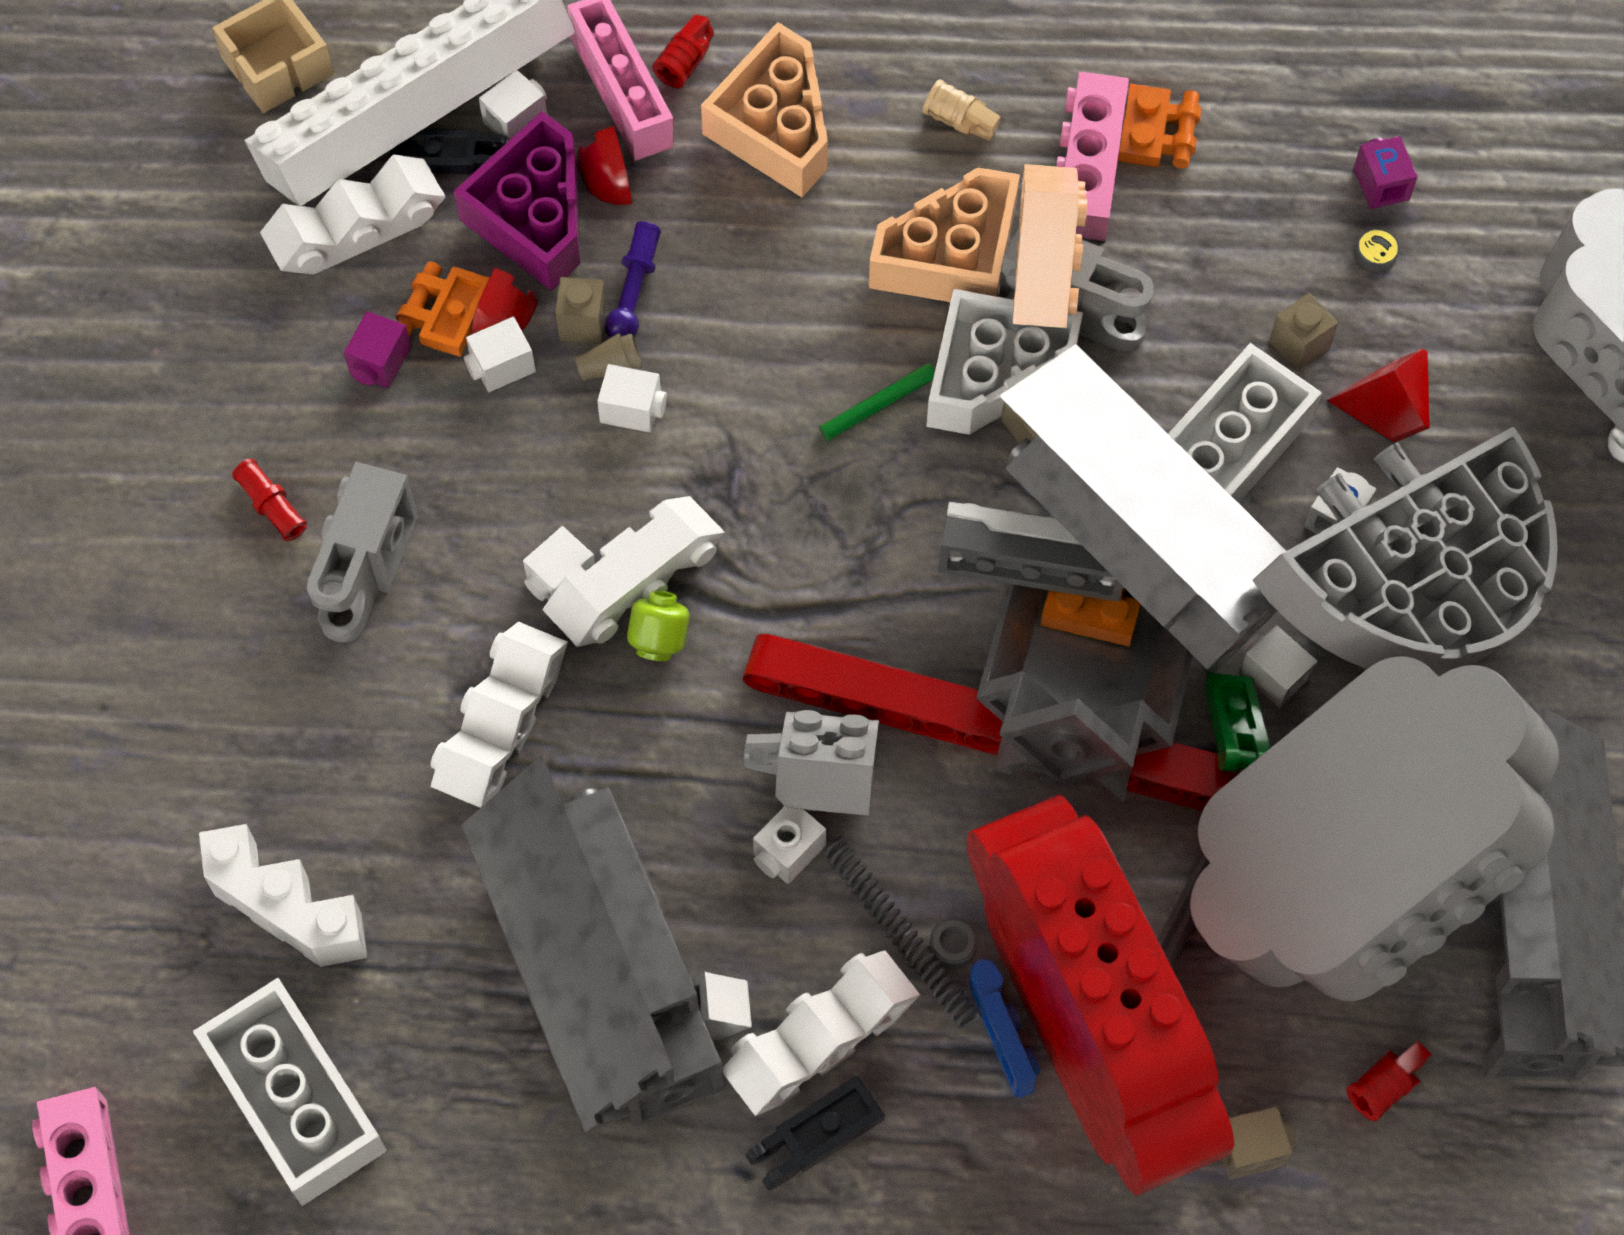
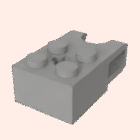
M1019 228L1003 257L999 297L1013 300L1016 289L1015 273ZM1082 240L1081 271H1072L1071 288H1079L1077 311L1083 312L1079 335L1115 350L1131 351L1144 340L1146 331L1144 311L1152 301L1154 292L1153 282L1145 273L1103 257L1105 248ZM1131 287L1139 290L1141 295L1135 298H1127L1120 292L1125 288ZM1114 321L1128 323L1133 327L1134 331L1128 334L1119 333L1114 326Z
M355 462L350 476H344L339 485L337 494L339 503L334 516L328 515L324 522L321 534L322 541L324 542L307 583V591L311 602L315 607L319 608L318 621L322 632L326 637L336 642H351L361 635L379 591L389 593L418 519L407 475ZM324 586V590L322 593L320 592V589ZM349 608L352 610L353 619L350 623L344 626H336L331 623L336 612H342Z

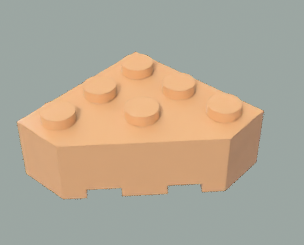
M777 22L701 104L702 133L803 198L828 170V139L826 127L824 126L811 42Z
M1024 164L1012 324L1067 328L1068 315H1076L1079 288H1071L1072 271H1081L1083 244L1082 234H1076V226L1085 227L1087 214L1085 182L1078 181L1077 168Z
M976 168L965 174L963 181L945 191L941 188L916 202L914 209L896 219L892 216L879 223L869 263V288L951 302L953 289L998 297L1003 257L1008 249L1017 204L1020 174Z

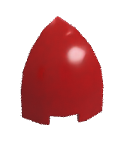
M615 126L600 130L595 133V142L587 146V148H584V146L578 148L576 160L581 178L587 190L600 201L614 205L632 204L627 172Z
M495 267L478 302L473 318L471 335L511 317L515 318L521 331H523L539 304L534 293L529 290L525 295L521 290L512 285L515 279L513 275Z

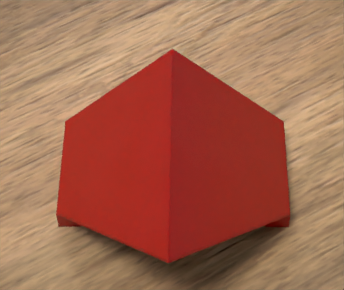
M1419 349L1392 361L1326 401L1395 443L1430 428L1428 351Z

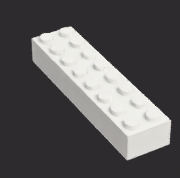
M464 0L462 6L450 13L436 16L430 21L429 26L420 32L399 39L395 47L383 55L365 60L361 64L360 69L354 73L331 81L326 86L325 91L312 99L299 101L283 117L260 125L256 129L255 134L244 141L265 181L295 204L302 206L331 188L337 179H345L510 75L515 70L567 39L576 31L562 0Z

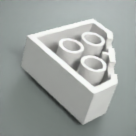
M953 289L928 400L926 427L970 435L1001 417L1004 400L1000 397L1001 394L1075 344H1078L1083 312L1077 311L1076 315H1068L1067 328L1012 324L1013 299Z

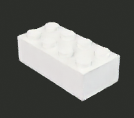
M1250 343L1168 435L1239 503L1314 419L1322 392Z
M279 978L193 1031L301 1206H304L387 1151L378 1133Z

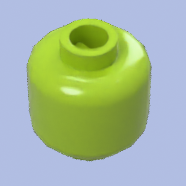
M651 591L649 598L638 599L632 604L627 640L636 649V655L653 661H669L672 659L673 654H677L684 649L690 614L685 606L676 602L677 596L666 591Z

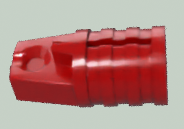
M695 14L679 32L674 34L659 55V58L652 64V70L661 82L672 88H682L705 57L710 47L709 43L714 36V31L708 17Z
M1419 1041L1415 1042L1399 1057L1392 1050H1389L1376 1061L1375 1065L1361 1075L1356 1082L1354 1081L1347 1086L1346 1093L1350 1102L1365 1118L1371 1121L1379 1120L1383 1113L1389 1110L1393 1104L1397 1103L1402 1096H1406L1419 1085L1421 1081L1414 1073L1427 1062L1431 1053Z

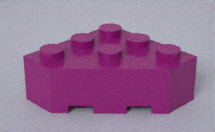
M541 111L457 187L453 193L458 217L461 222L552 291L560 284V277H567L581 264L577 161L573 133Z

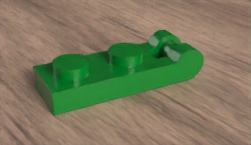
M1208 672L1203 687L1219 751L1218 768L1220 771L1235 773L1238 768L1246 769L1270 749L1253 678Z

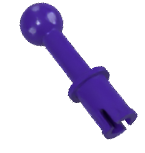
M644 221L636 222L628 254L623 256L621 262L623 266L628 268L618 308L612 310L605 319V331L610 338L618 333L621 336L632 334L635 337L638 332L639 321L634 311L644 275L653 273L656 267L653 263V258L661 230L655 224Z

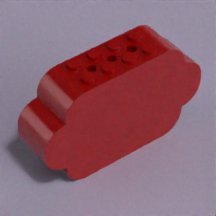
M1058 794L969 831L967 835L968 857L975 879L984 897V912L993 942L1079 1121L1102 1161L1107 1165L1114 1164L1127 1188L1135 1196H1139L1229 1156L1234 1149V1135L1226 1108L1217 1091L1219 1075L1211 1046L1122 869L1097 824L1087 815L1078 817L1067 799Z

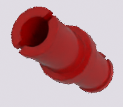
M246 459L235 467L232 472V478L239 483L253 500V509L259 515H265L282 535L284 541H292L306 530L307 521L288 502L286 491L281 485L273 484L258 466L255 459Z

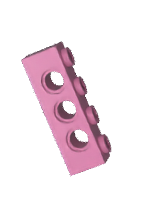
M581 0L569 4L568 15L576 33L570 36V39L634 161L673 148V116L610 0Z
M1079 71L1077 88L1068 87L1065 112L1073 113L1072 122L1063 121L1060 147L1068 148L1067 156H1058L1056 167L1077 168L1078 181L1085 182V190H1087L1085 227L1076 226V234H1082V238L1106 241L1129 78Z
M96 1087L38 1101L39 1118L32 1121V1128L38 1148H44L47 1165L40 1167V1178L46 1196L52 1195L54 1213L48 1214L47 1217L50 1235H130L105 1097ZM78 1139L85 1140L84 1149L78 1156L65 1158V1150L71 1142ZM92 1186L93 1193L89 1201L81 1206H73L72 1199L74 1194L82 1187Z

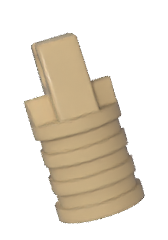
M941 79L934 84L923 106L924 114L944 122L947 126L954 127L959 132L971 133L989 141L997 132L1000 123V116L986 108L985 103L972 95H967L962 90H957L956 87L946 84Z

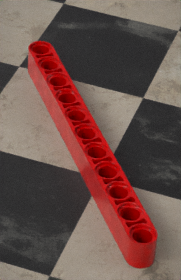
M759 634L755 637L742 676V680L747 686L763 693L845 715H861L868 720H878L879 724L996 756L1002 738L1000 731L1003 722L976 699L978 690L770 634ZM1173 742L1171 747L1135 756L1126 791L1203 811L1213 795L1239 775L1240 768L1235 773L1220 771L1217 753Z

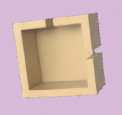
M262 0L212 27L221 58L237 80L243 83L244 89L262 113L295 96L294 88L299 87L303 92L334 75L327 44L293 0Z

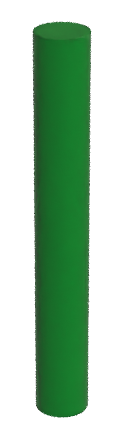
M930 363L921 366L820 425L819 430L826 441H830L929 383L934 378V367Z

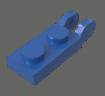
M979 959L978 962H974V966H971L970 991H972L973 1000L978 1011L981 1013V1019L1014 1097L1021 1098L1034 1093L1036 1075L1040 1074L1039 1063L1033 1049L1030 1046L1024 1048L1017 1032L1021 1030V1023L1013 1004L1005 1005L1001 997V987L1004 979L1001 972L998 971V966H995V962H991V959Z

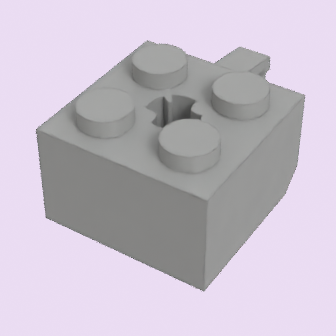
M801 710L796 713L786 712L782 733L747 734L744 749V768L776 775L775 797L786 808L869 816L879 721L868 720L864 716L855 714L837 717L821 715L812 710Z

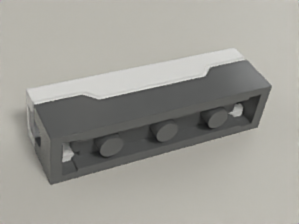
M949 502L940 548L939 573L1120 602L1123 586L1055 518L1025 514L1021 511H1005L980 507L972 503Z

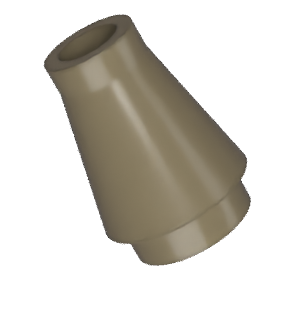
M618 333L588 352L575 357L583 382L595 378H604L608 364L631 369L643 367L632 334L621 336Z

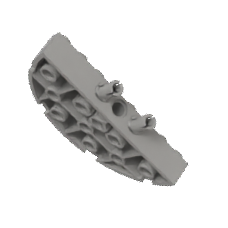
M1514 426L1437 469L1422 475L1408 459L1400 444L1396 442L1374 458V461L1392 482L1396 489L1395 492L1369 506H1363L1350 490L1340 473L1329 478L1315 491L1324 503L1327 504L1338 523L1283 552L1252 579L1266 600L1286 620L1305 636L1338 657L1365 669L1387 658L1411 657L1425 663L1440 677L1454 668L1479 664L1522 632L1540 612V605L1544 595L1551 590L1557 566V529L1551 500L1543 499L1537 480L1542 475L1529 449Z

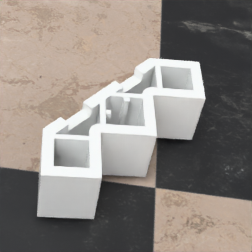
M393 154L370 183L337 179L315 208L282 204L261 230L260 234L281 271L314 275L422 226L433 216L434 211L446 196L424 159Z
M690 496L662 501L649 511L650 517L653 520L636 533L630 527L600 549L602 558L586 571L579 565L563 578L542 610L577 647L593 643L602 644L608 641L618 630V620L627 608H631L635 601L641 598H649L651 591L667 592L668 586L666 584L676 570L694 566L701 567L715 555L717 551L715 545L724 534V531Z
M517 622L506 632H500L496 636L490 650V658L494 659L490 676L475 688L470 687L460 708V711L465 714L461 730L446 743L441 742L432 756L431 768L435 769L431 783L432 788L480 808L500 791L508 775L507 771L504 770L506 761L512 755L513 750L518 753L521 751L536 722L534 713L537 704L542 696L549 697L556 684L567 641L521 622Z
M247 824L199 832L204 878L217 898L229 906H234L250 917L251 921L281 941L287 942L320 967L367 958L362 914L353 895L312 902L309 878L300 859L259 866L257 844Z
M885 950L869 956H865L863 953L854 956L841 968V973L844 976L831 990L811 996L809 993L799 996L787 1007L786 1012L789 1016L776 1030L760 1036L750 1033L741 1038L731 1048L733 1057L724 1065L722 1073L755 1116L790 1101L800 1093L798 1087L802 1082L809 1080L818 1072L823 1076L855 1053L854 1047L871 1032L878 1036L893 1025L920 996V993Z

